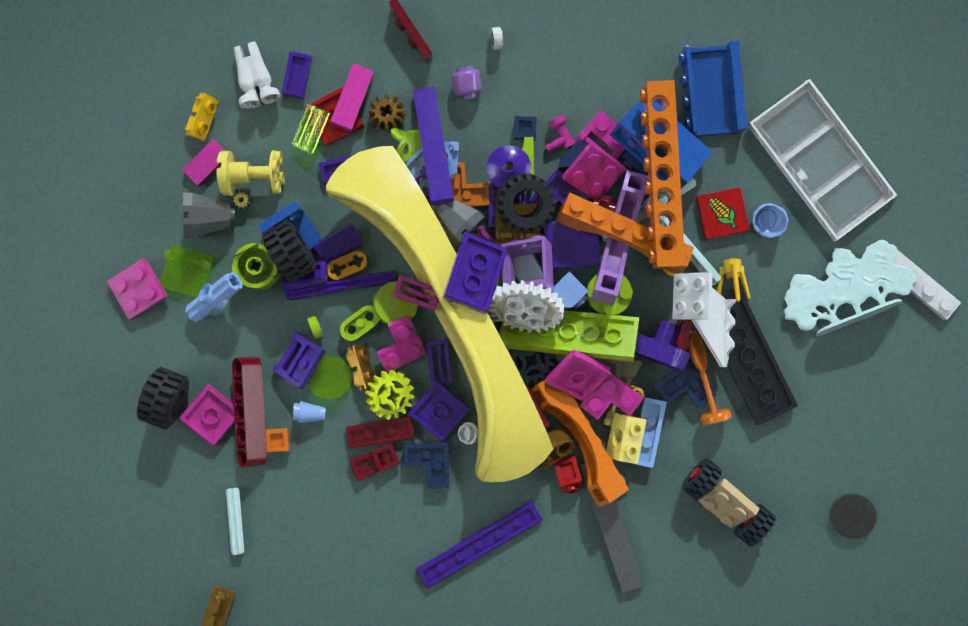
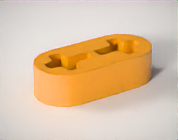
M360 251L349 253L328 264V275L334 280L345 279L366 269L368 258ZM355 256L364 260L361 262V267L357 265L349 266V263L355 261ZM336 264L339 267H342L344 265H346L347 267L340 271V276H338L335 273L332 274V271L335 269L334 265Z

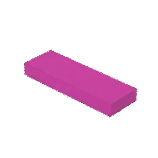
M353 63L330 124L351 132L374 71Z

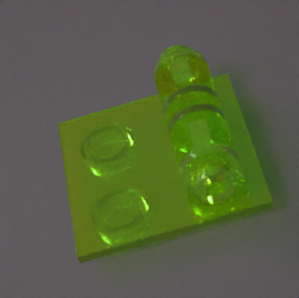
M171 244L170 250H166L164 253V258L167 261L161 277V285L165 289L198 297L201 289L207 283L214 256Z

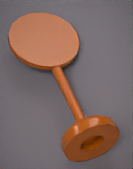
M691 332L689 335L690 354L693 363L700 371L711 409L710 412L700 417L701 425L728 420L732 418L731 411L726 408L716 409L705 372L708 361L703 340L697 332Z

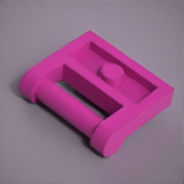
M602 110L598 112L575 139L576 142L579 139L585 145L591 142L599 147L587 137L592 133L613 151L611 156L615 159L625 150L624 147L609 135L617 123Z

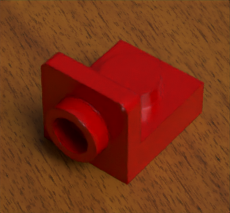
M575 456L561 459L554 463L561 493L573 494L583 488Z

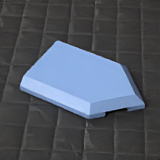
M450 141L444 143L450 178L452 179L457 174L459 142ZM422 147L405 163L414 179L418 174L426 172ZM419 179V186L421 188L425 186L429 190L427 179Z

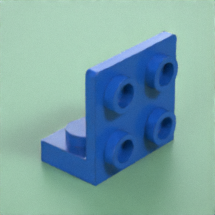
M296 201L258 225L260 231L264 233L283 221L288 220L296 227L310 250L314 248L313 245L322 240V237Z

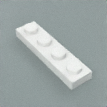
M896 250V259L893 263L911 267L918 279L917 282L913 283L910 293L940 318L947 320L961 302L900 251Z

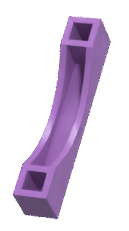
M627 170L621 185L615 213L633 221L637 220L645 193V181H648L647 175ZM607 237L591 300L610 306L614 305L623 278L629 249L628 245Z

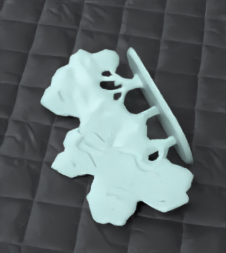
M879 240L867 246L866 252L861 259L856 258L851 250L834 248L832 254L833 261L828 263L825 270L828 275L826 281H820L811 275L796 274L793 276L790 282V289L786 292L784 298L787 303V308L784 310L785 319L795 321L799 329L804 331L812 330L818 319L831 321L830 325L816 332V336H821L900 304L902 302L901 299L885 302L887 294L894 292L900 295H908L913 288V283L917 282L918 279L911 267L893 263L896 259L897 247L888 244L885 240ZM879 286H882L884 289L881 294L878 289ZM870 296L879 302L880 305L863 312L860 308L861 303ZM832 303L835 305L834 310L830 309ZM844 303L853 305L856 312L855 315L843 320L837 318L835 313L840 305ZM823 306L827 308L830 314L827 315V312L822 314L816 310V307ZM811 313H816L818 317L813 318Z

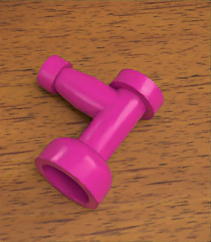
M564 114L548 123L550 128L553 130L557 129L561 136L552 143L545 145L549 153L561 146L567 149L576 143L575 139L572 140L564 125L566 123Z

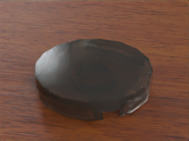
M847 493L833 503L830 510V521L839 534L850 539H860L867 536L874 529L877 521L876 510L866 497L856 493Z

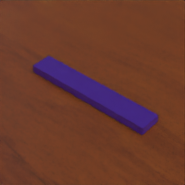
M435 86L415 89L413 93L431 205L454 202Z
M532 500L420 565L416 570L428 589L541 522L543 519Z

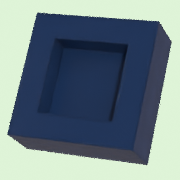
M515 116L513 140H524V137H533L535 141L537 117Z

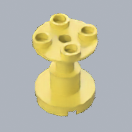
M231 151L219 152L217 163H221V167L217 168V181L220 193H223V196H233L236 185L250 184L251 180H270L273 194H281V185L285 183L284 172H280V165L282 164L281 151H271L269 166H251L250 162H235Z

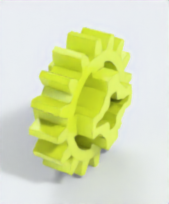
M390 370L389 374L381 371L380 378L374 375L375 382L368 383L371 390L365 391V394L370 396L366 400V403L371 405L369 409L372 412H376V415L380 418L384 415V418L390 420L391 414L396 419L399 418L398 412L405 414V406L411 407L412 405L408 401L414 398V395L410 394L414 387L408 385L410 379L404 377V374L400 372L396 374L393 370ZM392 381H397L400 386L394 385ZM379 404H385L388 409L382 408Z

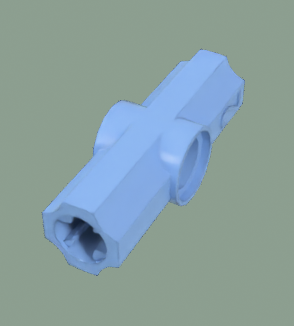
M231 272L230 274H225L213 285L207 283L201 289L199 296L186 306L185 313L189 316L190 320L197 322L204 319L214 310H223L229 298L242 289L243 282L237 274Z

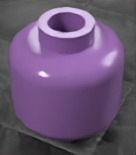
M473 66L458 68L456 73L452 75L454 93L458 96L463 95V100L476 98V93L482 90L480 72L474 69Z

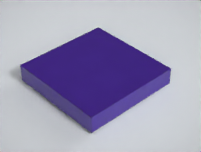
M437 379L408 414L438 440L443 442L468 414L471 407Z

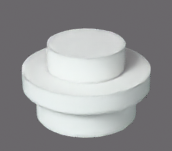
M467 422L460 426L458 430L460 441L467 445L476 443L478 428L474 423Z

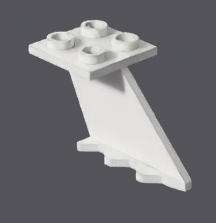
M713 272L674 274L672 319L692 320L719 366L727 367L729 353L735 345V342L729 336V332L735 325V319L730 314V308L734 305L736 299H725L712 288Z

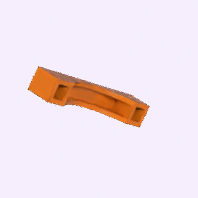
M569 193L563 201L555 222L576 231L590 232L617 240L649 258V250H652V241L648 240L647 226L572 193ZM661 239L660 245L662 249L669 250L671 247L670 242L667 239ZM684 243V267L665 270L675 274L681 273L688 267L694 247Z
M546 380L531 388L530 390L541 410L558 419L577 440L586 463L587 488L598 507L611 503L627 492L629 488L626 485L625 479L619 474L613 459L607 454L600 438L596 436L591 428L589 420L583 415L577 400L571 395L548 385Z

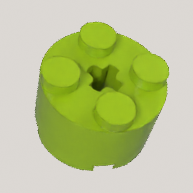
M250 243L241 247L235 254L232 271L239 276V279L243 282L242 284L246 287L257 290L268 289L276 284L282 276L268 254L265 245ZM257 262L261 264L259 271L254 270L257 267Z
M597 275L589 280L586 285L588 290L585 294L587 297L586 304L594 313L616 315L624 311L630 304L633 291L628 279L624 275L613 306L591 300Z

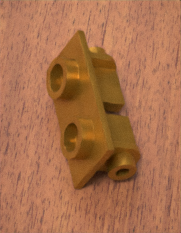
M365 343L346 348L347 353L345 355L349 367L357 366L358 371L351 373L355 388L358 387V391L371 388L368 383L375 382L373 376L376 373L372 368L370 353Z
M214 585L201 626H225L236 592Z

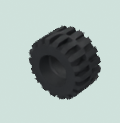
M518 173L516 176H510V179L504 181L502 188H499L497 192L498 198L496 197V203L500 217L507 225L517 231L528 232L532 230L534 232L540 226L543 228L546 225L545 222L551 220V213L555 212L556 208L554 206L556 199L553 196L552 188L549 187L545 180L531 173ZM530 189L537 194V206L530 214L520 215L513 208V200L520 191Z
M288 220L262 234L263 243L280 273L291 283L316 269V262L310 249L296 227Z
M163 367L157 368L150 375L141 391L137 405V418L159 428L168 429L176 421L185 404L189 390L188 377Z

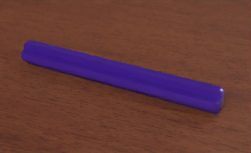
M385 271L328 281L324 284L286 291L287 300L292 301L383 285L388 282H395V274L393 271Z

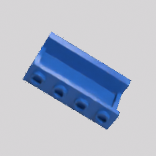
M730 41L727 45L699 48H690V45H685L681 53H679V65L683 66L681 87L685 88L683 108L687 110L685 128L695 137L744 132L747 129L739 41Z
M639 100L609 135L643 164L644 158H647L646 149H643L642 137L646 134L645 126L641 125V113L644 112V103H640ZM652 103L654 110L663 111V108L658 103ZM677 121L682 189L713 151ZM654 126V131L657 134H664V129L661 126ZM655 148V153L658 157H665V151L662 148ZM661 170L656 172V176L660 180L665 181L667 179L665 172Z

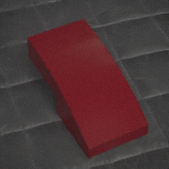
M392 443L349 460L357 481L400 464Z

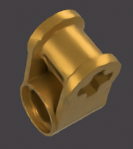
M556 427L547 433L553 450L546 458L547 461H543L539 465L540 468L550 467L574 450L575 445L562 427Z

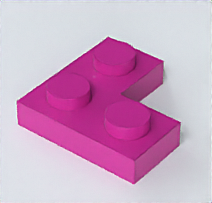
M408 314L388 323L396 343L377 351L378 357L387 373L427 354Z
M611 373L582 402L580 407L598 420L612 402L630 416L644 397Z

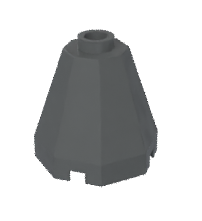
M183 193L184 238H196L231 227V222H235V209H230V204L195 193Z
M454 199V202L433 206L431 202L429 203L454 250L459 248L463 234L465 232L471 234L473 231H476L486 218L481 211Z

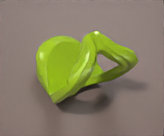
M398 128L390 130L393 138L400 142L397 147V153L403 162L406 163L422 147L420 130L406 132ZM407 145L408 152L407 154H403V151Z

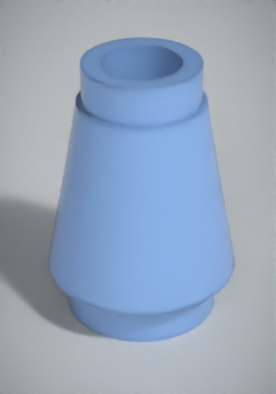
M302 401L294 403L293 421H298V423L324 421L326 407Z

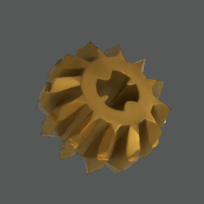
M388 94L384 95V100L377 96L376 100L378 103H370L371 108L374 110H369L368 115L372 117L370 120L371 124H377V130L380 131L384 126L385 131L388 133L390 126L398 128L396 122L399 124L404 123L401 117L406 115V111L402 110L403 102L397 103V96H393L391 100H389ZM390 109L391 115L387 114L384 117L382 112H387Z

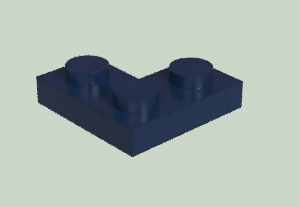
M689 359L684 372L673 370L653 385L667 403L684 391L697 408H701L708 402L700 371L691 359ZM710 386V389H711V392H712V395H713V398H714V397L717 396V394L714 392V390H713V389L711 388V386Z
M449 442L404 443V466H427V489L450 487Z

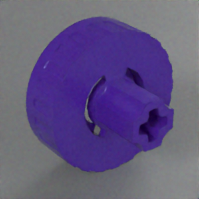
M660 321L654 339L637 335L635 355L660 365L684 372L691 354L673 346L680 326L669 321Z

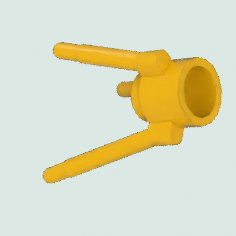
M741 259L724 260L723 267H719L721 279L718 282L716 291L721 294L724 276L726 275L727 279H733L735 298L739 302L738 278H740L746 299L749 300L750 293Z

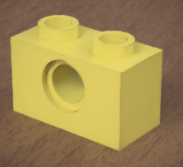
M614 413L606 449L607 454L617 461L638 464L647 420Z

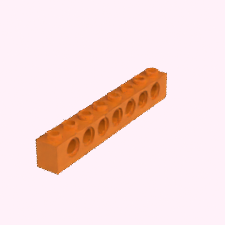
M675 80L648 81L643 89H640V103H644V112L641 113V125L645 126L646 134L642 137V146L647 152V158H644L643 165L644 171L648 172V181H645V194L649 195L646 215L647 218H650L651 227L647 229L648 240L652 241V250H649V263L653 264V269L682 268L685 266ZM652 103L661 104L663 111L654 110ZM654 126H661L664 129V134H657L654 131ZM655 148H662L665 151V157H658L655 153ZM658 170L666 173L667 179L665 181L657 178L656 172ZM659 193H663L667 196V204H662L659 202ZM660 216H665L668 218V227H663L660 225ZM661 239H667L670 242L671 247L669 250L662 249L660 245Z

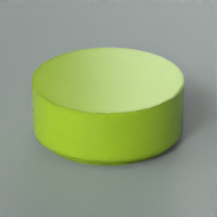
M317 317L307 318L314 338L322 337L323 333Z

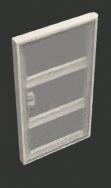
M811 79L806 80L790 94L747 124L833 241L839 240L897 196Z

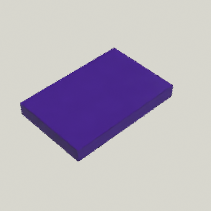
M465 232L462 236L442 298L487 314L508 249Z

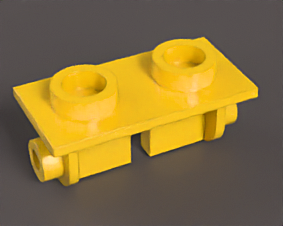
M200 93L199 97L196 96L192 112L197 114L195 117H189L184 130H186L185 135L205 142L219 100L207 93Z

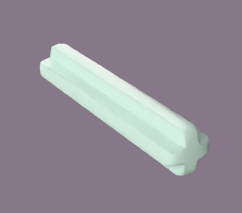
M229 488L226 490L231 554L240 555L244 553L240 494L238 488Z

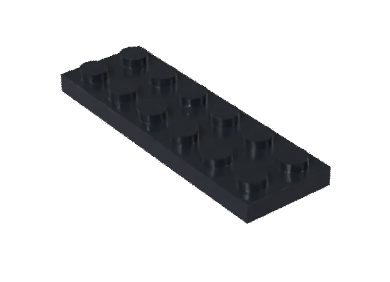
M739 286L740 301H736L730 308V314L735 319V325L730 330L729 336L735 342V345L729 353L727 367L755 424L761 425L798 407ZM734 288L720 294L725 299H736Z

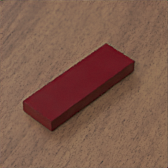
M411 416L346 426L349 449L415 438Z

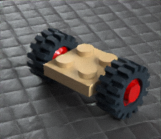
M709 458L703 459L694 467L693 471H690L681 488L694 500L703 504L707 510L711 511L729 528L737 525L734 534L750 547L757 545L758 542L762 541L763 537L768 535L767 532L772 530L771 526H774L776 516L762 504L755 505L725 478L718 482L717 480L721 477L722 469Z

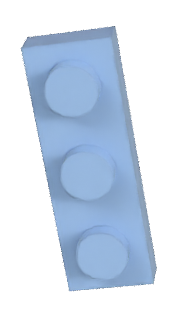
M644 397L639 418L646 419L647 421L637 465L651 468L654 466L667 403L665 401Z

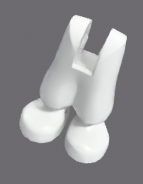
M255 41L248 43L251 56L245 57L241 46L234 47L240 89L245 92L238 100L240 108L243 109L261 106L256 91L257 86L260 89L262 103L270 104L280 98L279 90L271 87V76Z

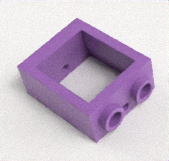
M533 236L530 239L511 240L509 243L501 244L502 247L508 249L502 266L503 283L511 285L512 281L515 282L514 257L542 252L543 279L532 282H534V286L543 284L542 289L551 288V293H554L552 245L545 236Z

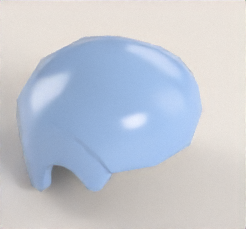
M772 203L759 206L753 212L751 220L754 230L767 238L780 236L787 229L789 221L786 211Z

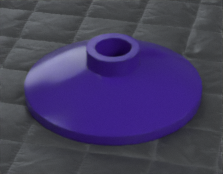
M511 145L502 146L493 151L489 156L486 166L487 175L490 181L501 189L502 183L508 181L510 176H516L518 173H531V162L528 155L522 149ZM512 163L513 169L507 170L505 164Z

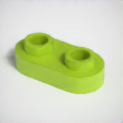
M364 306L341 324L340 334L348 341L358 340L377 326L381 319L375 314L373 306ZM371 312L374 318L368 321L366 315ZM350 326H355L356 332L354 334L349 333L348 329Z

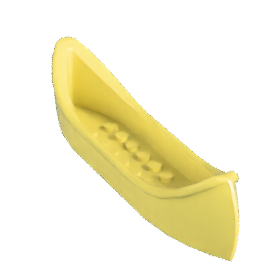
M382 146L358 152L342 163L330 177L326 185L327 194L330 198L360 214L381 230L400 251L418 281L432 286L434 292L423 289L424 293L433 297L437 295L439 300L435 313L463 365L472 388L476 406L478 448L475 474L477 478L485 482H505L529 474L545 461L552 452L553 446L534 402L488 313L483 314L442 298L456 252L423 192L394 147Z

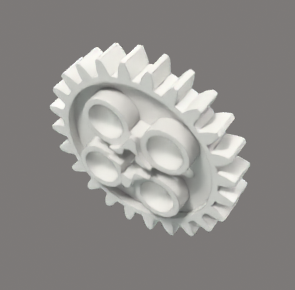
M521 280L520 284L512 281L511 285L503 283V287L497 286L489 311H492L491 316L496 317V321H503V326L511 325V329L517 327L520 332L527 329L529 333L532 332V329H535L539 333L541 328L548 331L549 327L555 328L556 324H560L561 319H563L564 304L562 303V298H557L558 293H551V288L542 289L543 284L534 286V282L531 281L527 285Z

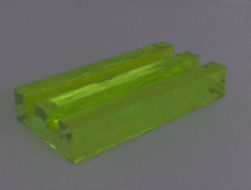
M307 104L291 145L309 154H313L330 113L322 111V109L316 108L312 104ZM312 112H315L314 115H313V118H312V120H311L310 125H308V128H307V130H306V135H305V137H304V139H303V142H302V144H300L301 138H302V136H303V134H304V131H305L306 126H307V124H308V121H309V119H310V117H311V114H312Z

